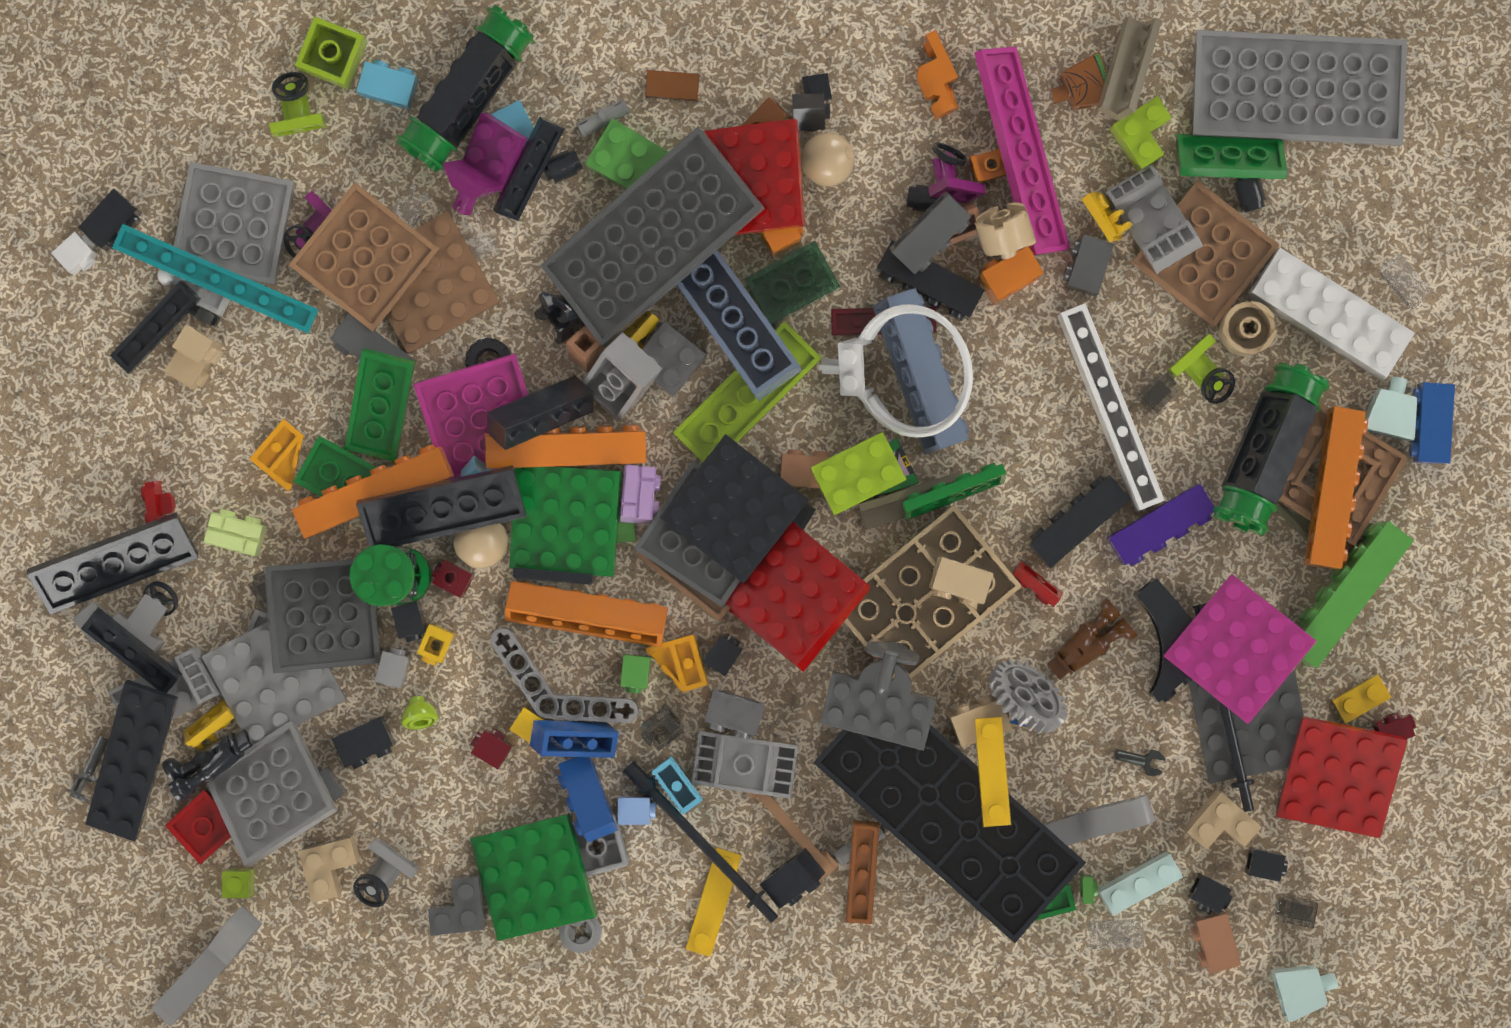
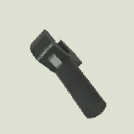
M197 305L189 312V314L214 327L217 326L220 317Z
M1119 749L1116 751L1115 760L1140 765L1145 770L1144 773L1147 776L1153 777L1163 773L1161 770L1150 766L1152 759L1166 760L1159 751L1151 749L1145 755Z

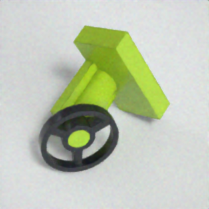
M285 73L279 76L272 84L273 94L281 101L285 118L283 121L269 123L271 134L275 138L327 127L325 117L321 113L313 115L310 113L307 98L309 82L302 73ZM289 77L300 78L296 82L290 81L285 84L281 83ZM276 88L282 90L284 93H280L279 95L276 92Z
M1209 333L1173 364L1167 372L1173 378H1176L1185 371L1199 386L1203 398L1210 403L1218 404L1228 399L1235 387V377L1226 368H1217L1204 353L1216 342ZM1222 372L1228 373L1230 379H1222L1224 376ZM1230 384L1224 396L1214 399L1216 393L1221 392L1225 385Z

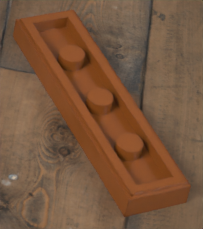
M853 820L846 923L872 924L879 822Z

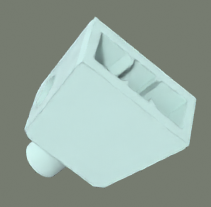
M1393 376L1389 390H1375L1365 415V419H1368V432L1405 441L1414 440L1417 397L1404 394L1407 379Z
M1313 965L1270 970L1283 1017L1289 1023L1326 1006L1328 1003L1325 991L1338 988L1334 973L1320 976L1318 969Z

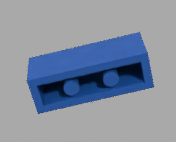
M1419 383L1412 393V396L1417 397L1415 438L1409 444V455L1413 456V463L1450 464L1455 384Z
M533 720L530 746L540 756L615 758L619 732L607 722Z
M574 757L558 764L561 773L557 777L562 789L567 788L569 797H566L565 800L570 812L575 811L577 820L573 822L578 835H584L589 843L618 831L592 758Z

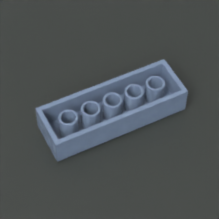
M718 250L677 284L679 290L758 401L802 371L798 362Z
M916 288L886 297L873 305L872 308L876 316L884 310L898 305L912 304L924 307V300L917 293ZM914 313L901 314L891 318L880 330L914 427H926L937 424L953 413L959 400L952 393L949 372L942 365V352L939 345L934 342L932 323L929 319H926L925 315ZM960 416L946 430L932 436L918 437L923 453L926 455L968 440L967 434L969 430L967 423Z

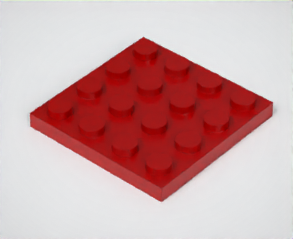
M794 118L704 131L765 208L735 235L805 227L798 120Z
M792 522L744 584L741 582L726 601V604L801 668L870 585L797 524Z
M1301 716L1276 809V817L1380 838L1408 740L1402 736Z

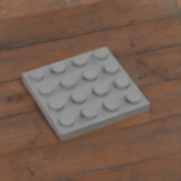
M190 162L174 246L255 282L276 285L295 182Z
M268 621L201 656L240 729H245L248 732L252 745L289 721L295 722L298 726L346 700L331 668L273 674Z
M289 721L252 745V747L244 751V756L240 757L235 764L217 776L212 782L207 783L242 862L247 867H251L338 811L296 723L293 721Z

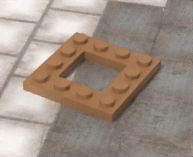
M1321 402L1318 403L1321 409L1314 416V421L1304 439L1303 447L1298 453L1293 470L1284 486L1283 494L1278 500L1310 521L1315 490L1301 481L1322 448L1329 407ZM1366 431L1365 435H1362L1361 445H1364V454L1361 461L1370 467L1353 494V497L1356 498V506L1354 512L1350 513L1349 523L1352 524V532L1350 538L1346 539V543L1351 547L1357 544L1408 459V456Z

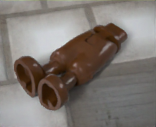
M1107 598L1101 601V611L1092 623L1088 621L1080 624L1079 629L1054 653L1056 657L1047 663L1059 680L1068 673L1072 675L1073 672L1088 665L1099 656L1106 655L1110 648L1109 644L1116 639L1125 638L1131 641L1138 636L1122 617L1107 632L1097 637V634L1105 625L1121 616Z

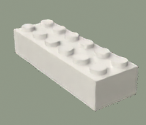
M1282 248L1273 253L1247 294L1254 301L1264 304L1273 313L1379 380L1388 377L1415 332Z

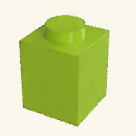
M227 868L222 871V898H250L254 895V868Z

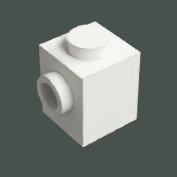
M76 232L71 234L51 253L73 275H76L81 269L83 271L89 269L95 263L94 258L98 255L93 249L96 244L86 234L81 236Z

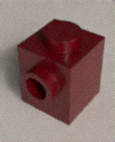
M444 560L442 564L438 562L431 575L435 578L432 584L459 598H463L475 574L448 560Z
M495 728L491 731L486 729L483 733L478 731L470 744L474 747L471 754L497 770L502 766L514 745L504 740L506 735Z

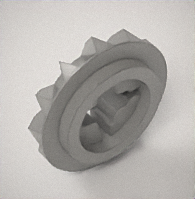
M596 917L559 927L561 942L567 949L576 953L592 950L601 938L602 930L600 922ZM584 922H587L585 932L588 933L587 935L590 938L581 935L580 938L574 941L576 931L570 925L580 927Z

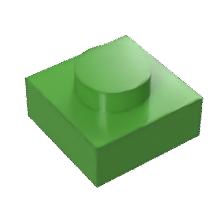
M1080 874V901L1083 904H1094V897H1098V883L1093 881V876L1090 874Z

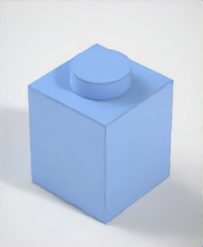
M650 796L618 797V825H650L651 818H656V802H651Z

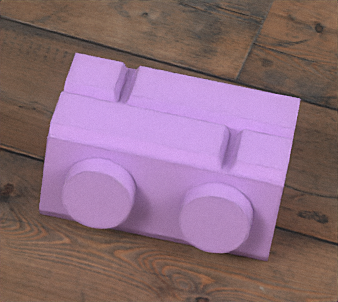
M624 466L621 522L650 524L652 517H655L658 513L659 501H654V491L660 492L661 476L656 475L655 467Z

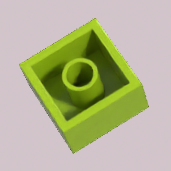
M314 16L295 66L300 72L349 90L368 41L364 35Z

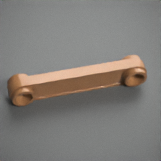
M746 792L752 799L757 796L802 849L807 848L826 872L821 877L822 879L836 870L835 868L839 864L826 849L819 852L771 796Z

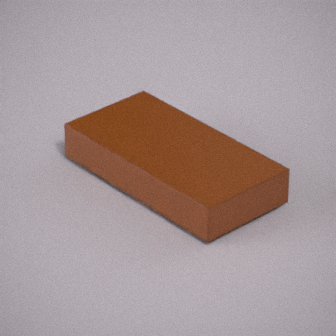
M647 70L645 97L698 101L700 74Z

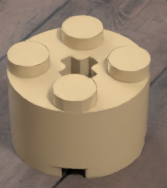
M1023 203L1006 204L1007 209L999 210L998 206L977 216V223L975 225L985 256L1001 255L1002 259L1014 257L1017 254V250L1036 243L1028 212Z
M1254 301L1242 302L1231 307L1221 318L1218 326V336L1222 345L1230 353L1243 357L1255 355L1268 348L1276 336V324L1272 311L1264 304ZM1249 324V330L1252 333L1245 334L1243 326Z

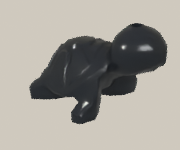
M546 291L539 294V300L542 305L534 312V315L539 320L549 319L557 332L555 341L558 344L571 337L579 328L582 329L586 326L563 295H553Z

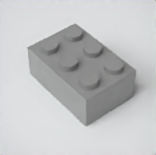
M622 333L602 352L583 383L594 391L593 399L619 422L640 401L662 368L654 358L648 356L640 349L633 339Z

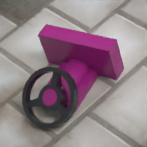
M934 143L932 151L939 158L932 160L936 183L928 187L930 197L939 198L947 191L957 202L966 204L986 194L984 184L957 178L955 164L963 166L967 161V157L962 152L944 143Z
M312 190L304 198L317 211L303 225H293L284 234L285 248L293 258L297 254L293 252L289 241L294 242L295 246L301 250L332 211ZM292 229H298L295 232L297 236H289Z

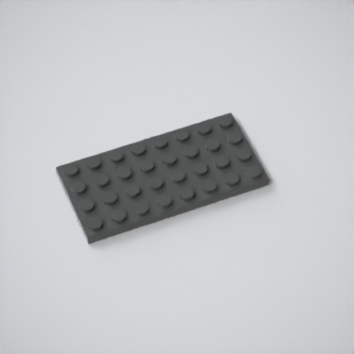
M698 126L540 266L600 345L606 347L765 208L703 129Z

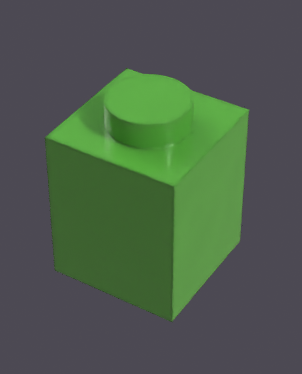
M624 654L620 686L626 687V692L641 693L642 689L648 688L651 657Z

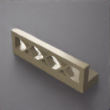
M1130 16L1123 20L1097 106L1098 111L1117 121L1136 111L1162 23L1161 20L1155 17L1146 24H1142Z
M960 471L859 504L858 508L865 529L868 530L904 518L902 503L907 501L906 497L916 492H921V495L931 491L932 486L945 482L946 485L956 482L955 478L961 475Z

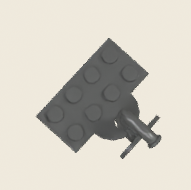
M868 642L865 651L870 655L883 659L870 662L863 669L860 677L837 671L832 672L820 723L924 751L937 698L911 691L912 681L910 675L903 665L900 664L917 665L920 655L898 642Z

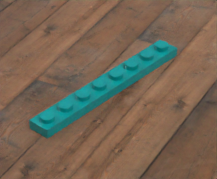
M122 224L112 247L117 251L308 334L319 312V309L124 224Z

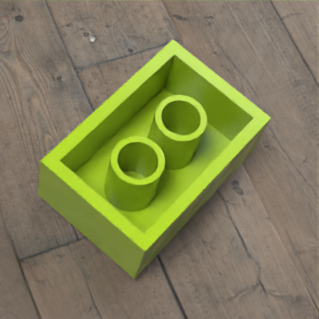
M883 432L810 468L833 516L907 480Z

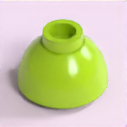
M414 696L408 700L409 704L403 711L402 725L411 730L424 729L437 722L439 719L438 713L430 703L425 701L423 696Z

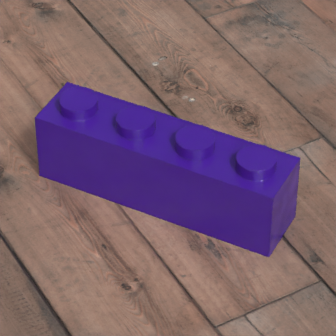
M1196 484L1106 539L1121 564L1127 565L1129 563L1132 567L1145 559L1143 554L1152 550L1153 553H1156L1167 546L1165 541L1175 537L1178 540L1190 532L1188 528L1195 523L1201 526L1213 519L1210 514L1214 513V505L1202 485Z

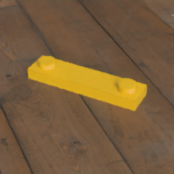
M1002 717L974 719L983 826L1011 825Z
M716 847V851L737 872L742 855ZM713 862L686 946V950L709 957L712 955L733 883Z

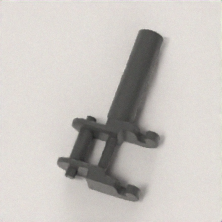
M101 736L98 737L83 772H80L79 775H73L76 777L71 790H66L70 792L69 796L88 803L89 800L81 792L86 782H97L98 778L93 777V774L105 750L108 739Z

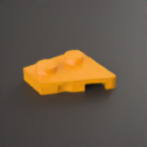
M283 418L249 459L287 491H290L304 434Z
M695 634L664 642L662 647L650 646L645 648L647 654L655 659L661 666L660 668L673 679L674 684L682 692L709 685Z

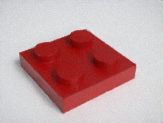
M206 789L165 825L200 865L231 838L213 796Z

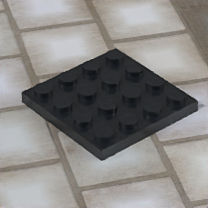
M725 434L660 516V519L744 584L809 499Z

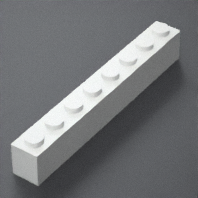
M1086 303L1060 313L1057 316L1135 511L1165 501Z

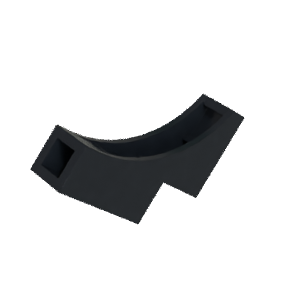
M1153 578L1136 592L1134 597L1140 602L1152 620L1159 642V668L1149 695L1156 702L1161 700L1167 702L1177 693L1174 690L1181 683L1186 685L1192 681L1189 676L1166 659L1164 655L1193 619L1157 578Z

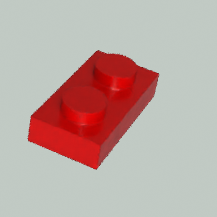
M1021 560L1013 571L1016 580L1023 588L1029 587L1033 590L1040 602L1045 605L1049 603L1052 607H1055L1061 599L1062 592Z

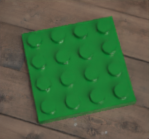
M566 466L515 468L527 516L512 520L509 568L562 571L614 577L621 471Z
M570 813L470 839L497 941L597 917Z

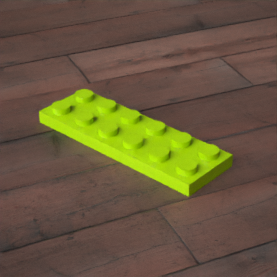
M785 321L775 331L800 365L802 370L800 373L758 401L737 370H735L673 432L702 463L725 434L738 443L822 359Z

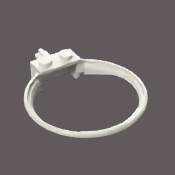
M898 305L884 310L866 325L859 338H852L838 343L839 359L822 358L819 365V370H822V374L839 375L840 395L859 397L866 409L880 424L895 433L908 437L932 436L949 428L962 415L972 391V362L962 336L941 314L919 305ZM901 314H921L941 323L954 336L953 340L962 357L964 385L959 402L955 407L956 409L946 419L931 426L914 427L898 421L884 407L877 394L872 396L871 392H874V387H865L863 346L872 343L881 327L888 320Z

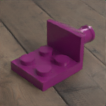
M488 112L481 113L463 159L445 162L443 166L451 186L458 190V195L453 202L452 208L454 210L458 209L460 214L471 215L476 200L502 191L528 138Z

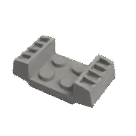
M1152 164L1106 191L1116 210H1124L1125 213L1120 216L1124 223L1131 221L1132 227L1128 230L1156 274L1198 248L1203 247L1196 231L1189 220H1186Z
M200 647L192 648L168 662L183 674L168 691V694L178 697L172 720L221 695L201 657L203 654ZM142 677L133 680L134 682L156 689ZM124 684L108 692L116 709L118 708Z
M699 731L691 784L791 799L798 745Z

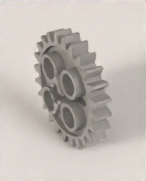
M1008 659L1007 662L1002 661L991 672L992 675L989 677L991 683L988 686L993 689L991 695L998 698L995 703L1003 705L1002 712H1009L1011 714L1010 720L1016 718L1020 727L1025 724L1029 731L1035 728L1038 734L1042 731L1048 734L1050 731L1054 732L1066 720L1065 717L1068 713L1065 709L1067 705L1062 703L1065 698L1057 694L1060 689L1053 688V680L1047 681L1045 673H1038L1037 667L1031 669L1027 662L1022 665L1018 659L1015 662Z

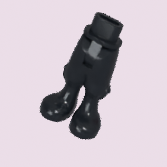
M245 729L237 734L231 732L229 735L211 742L198 750L189 762L180 763L174 758L164 760L162 768L172 780L168 784L172 795L179 802H185L202 783L212 782L217 776L229 769L240 757L244 756V751L252 747L248 732Z

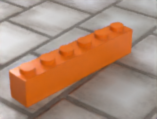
M1337 406L1331 407L1327 411L1304 565L1338 570L1342 569V565H1345L1347 562L1348 550L1345 549L1346 539L1350 538L1352 532V524L1349 523L1350 513L1354 512L1356 506V498L1353 497L1354 487L1358 486L1360 480V471H1357L1358 460L1361 461L1364 454V445H1361L1362 435L1366 434L1368 428V419H1365L1366 411Z
M625 424L623 429H612V425H598L597 430H586V426H571L569 431H559L558 427L507 450L501 447L488 433H484L486 469L502 468L511 465L514 468L646 463L645 430L639 428L638 424Z
M434 444L426 446L419 450L420 455L410 458L409 455L394 460L396 465L386 469L385 465L370 470L371 476L362 479L361 475L347 480V486L337 489L335 485L321 491L322 497L313 500V497L309 496L297 501L299 506L293 508L292 511L304 539L359 517L356 506L357 500L436 483L454 477L443 447L435 448Z
M511 581L505 607V621L662 647L668 607H663L657 603H639L632 599L610 598L604 594H586L580 590H563L551 585H533L527 581Z

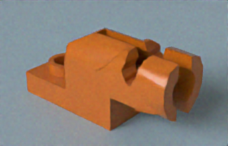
M936 30L925 35V43H923L928 58L933 57L934 60L918 67L916 80L926 101L931 99L938 100L930 108L935 119L938 120L959 108L953 89L948 86L955 83L958 76Z

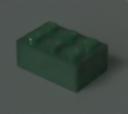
M816 241L805 245L745 278V282L756 303L772 327L840 290V285Z

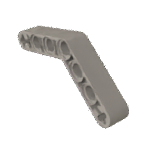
M500 628L492 634L491 644L540 717L629 723L638 716L639 706L636 701L630 698L555 694L513 630ZM500 633L510 636L507 642L511 648L515 645L518 647V650L510 652L507 657L504 652L509 651L505 644L499 645L497 642L500 640ZM516 654H520L525 658V666L522 669H516L512 665V658ZM530 676L537 677L540 681V687L537 691H531L526 686V681ZM548 698L554 702L555 708L553 712L545 713L541 709L543 699ZM570 700H576L580 703L581 711L579 714L574 715L567 710V704ZM601 701L607 705L608 711L606 715L598 716L595 714L593 707L596 702ZM612 702L617 703L615 708H623L625 703H629V707L634 709V713H630L629 717L626 718L623 712H615V717H611L613 711Z
M1142 795L1089 808L1085 812H1077L1063 817L1062 820L1052 821L1043 825L1069 846L1086 839L1138 828L1156 821L1148 796Z
M242 905L227 920L204 952L151 1009L171 1027L196 1001L195 999L225 970L234 957L243 950L262 923Z

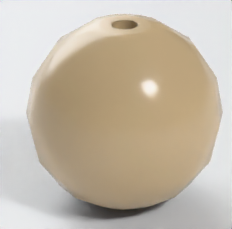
M830 132L819 133L808 140L802 149V170L811 182L819 186H837L844 182L853 171L855 163L854 151L849 142L841 135Z
M498 523L454 533L453 545L456 555L471 568L485 569L494 566L502 560L507 551L508 537L505 528Z

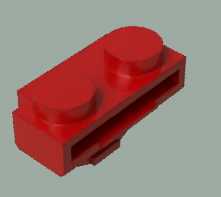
M162 481L145 482V486L141 487V497L146 506L145 524L165 517L166 514H173L176 508L175 497L171 492L162 493Z

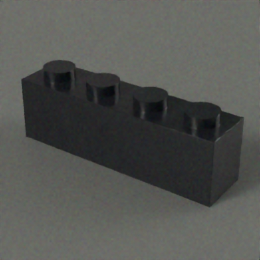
M891 240L876 268V271L880 273L878 277L890 284L893 281L902 284L903 291L916 288L918 294L926 297L925 302L930 306L939 309L941 305L950 310L948 315L959 321H962L963 318L969 320L985 290L934 262H931L923 272L918 270L914 274L891 252L890 247L895 243V241Z
M574 375L487 412V433L501 447L507 450L592 413L594 391Z
M1100 475L1089 485L1092 489L1086 495L1079 493L1069 502L1072 507L1065 513L1059 510L1049 519L1052 523L1045 530L1040 527L1029 536L1032 541L1027 545L1047 568H1052L1131 500L1111 475L1105 478Z

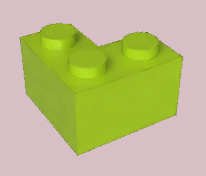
M1156 96L1138 108L1134 113L1113 124L1109 129L1137 172L1155 163L1164 155L1151 133L1167 124L1172 117L1159 97Z

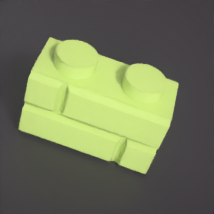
M220 509V513H211L204 543L259 557L267 526L261 525L262 519L247 515L245 520L235 518L236 512Z

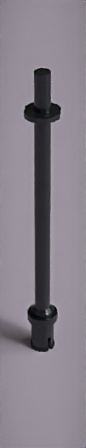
M1207 603L1193 606L1195 616L1199 614ZM1218 701L1237 780L1231 784V788H1239L1244 812L1253 811L1254 805L1249 785L1254 784L1255 780L1247 779L1232 711Z
M633 761L626 767L622 773L639 788L637 791L641 795H649L747 897L749 902L746 907L748 909L754 905L772 923L778 915L761 898L765 891L762 890L758 894L656 788V779L653 776L650 778L636 761Z

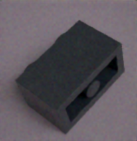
M113 188L78 228L101 249L108 251L111 248L114 250L112 247L122 224L135 228L141 221L139 216L142 212L124 195Z
M384 716L332 738L344 768L352 765L353 769L367 764L366 758L376 754L377 758L391 753L390 747L396 745Z
M804 848L772 871L760 883V886L780 909L786 904L790 906L796 904L803 897V892L807 891L810 894L821 885L820 878L826 872L807 848Z

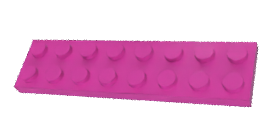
M1017 46L981 49L975 52L974 55L1011 189V195L1014 203H1023L1025 205L1036 239V243L1029 246L1034 256L1071 249Z

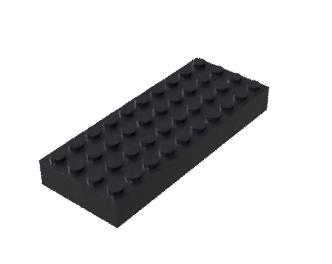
M930 725L924 751L842 730L814 761V764L1014 943L1018 941L1086 863L1010 794L1008 796L1011 825L984 827L978 766L932 725Z

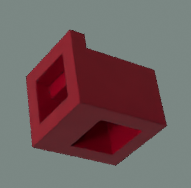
M1396 712L1383 717L1384 722L1377 719L1371 721L1374 731L1406 737V739L1416 736L1413 730L1416 728V724L1411 714L1399 716V713Z

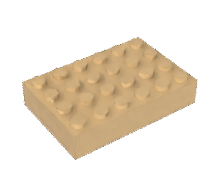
M952 505L863 578L870 585L871 589L844 623L865 649L868 642H898L919 654L920 658L917 665L900 663L908 671L910 678H913L1022 586L957 507ZM938 557H944L994 573L985 603L977 604L975 608L959 603L960 598L953 595L951 599L933 595L934 589L929 588ZM871 655V656L874 658V660L883 659V658H880V657H876V656Z

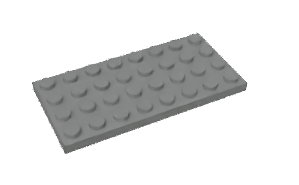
M1197 30L1195 37L1192 136L1401 146L1403 145L1407 40Z

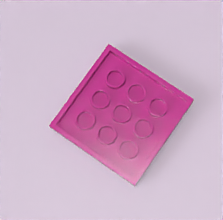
M516 353L413 384L432 444H434L435 448L443 447L454 473V477L449 479L461 477V470L473 456L485 463L484 433H487V412L529 395Z
M1231 574L1165 653L1164 657L1244 722L1249 724L1317 641Z

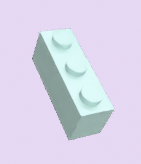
M1165 851L1099 887L1098 893L1108 911L1114 916L1180 880L1183 876L1171 854Z

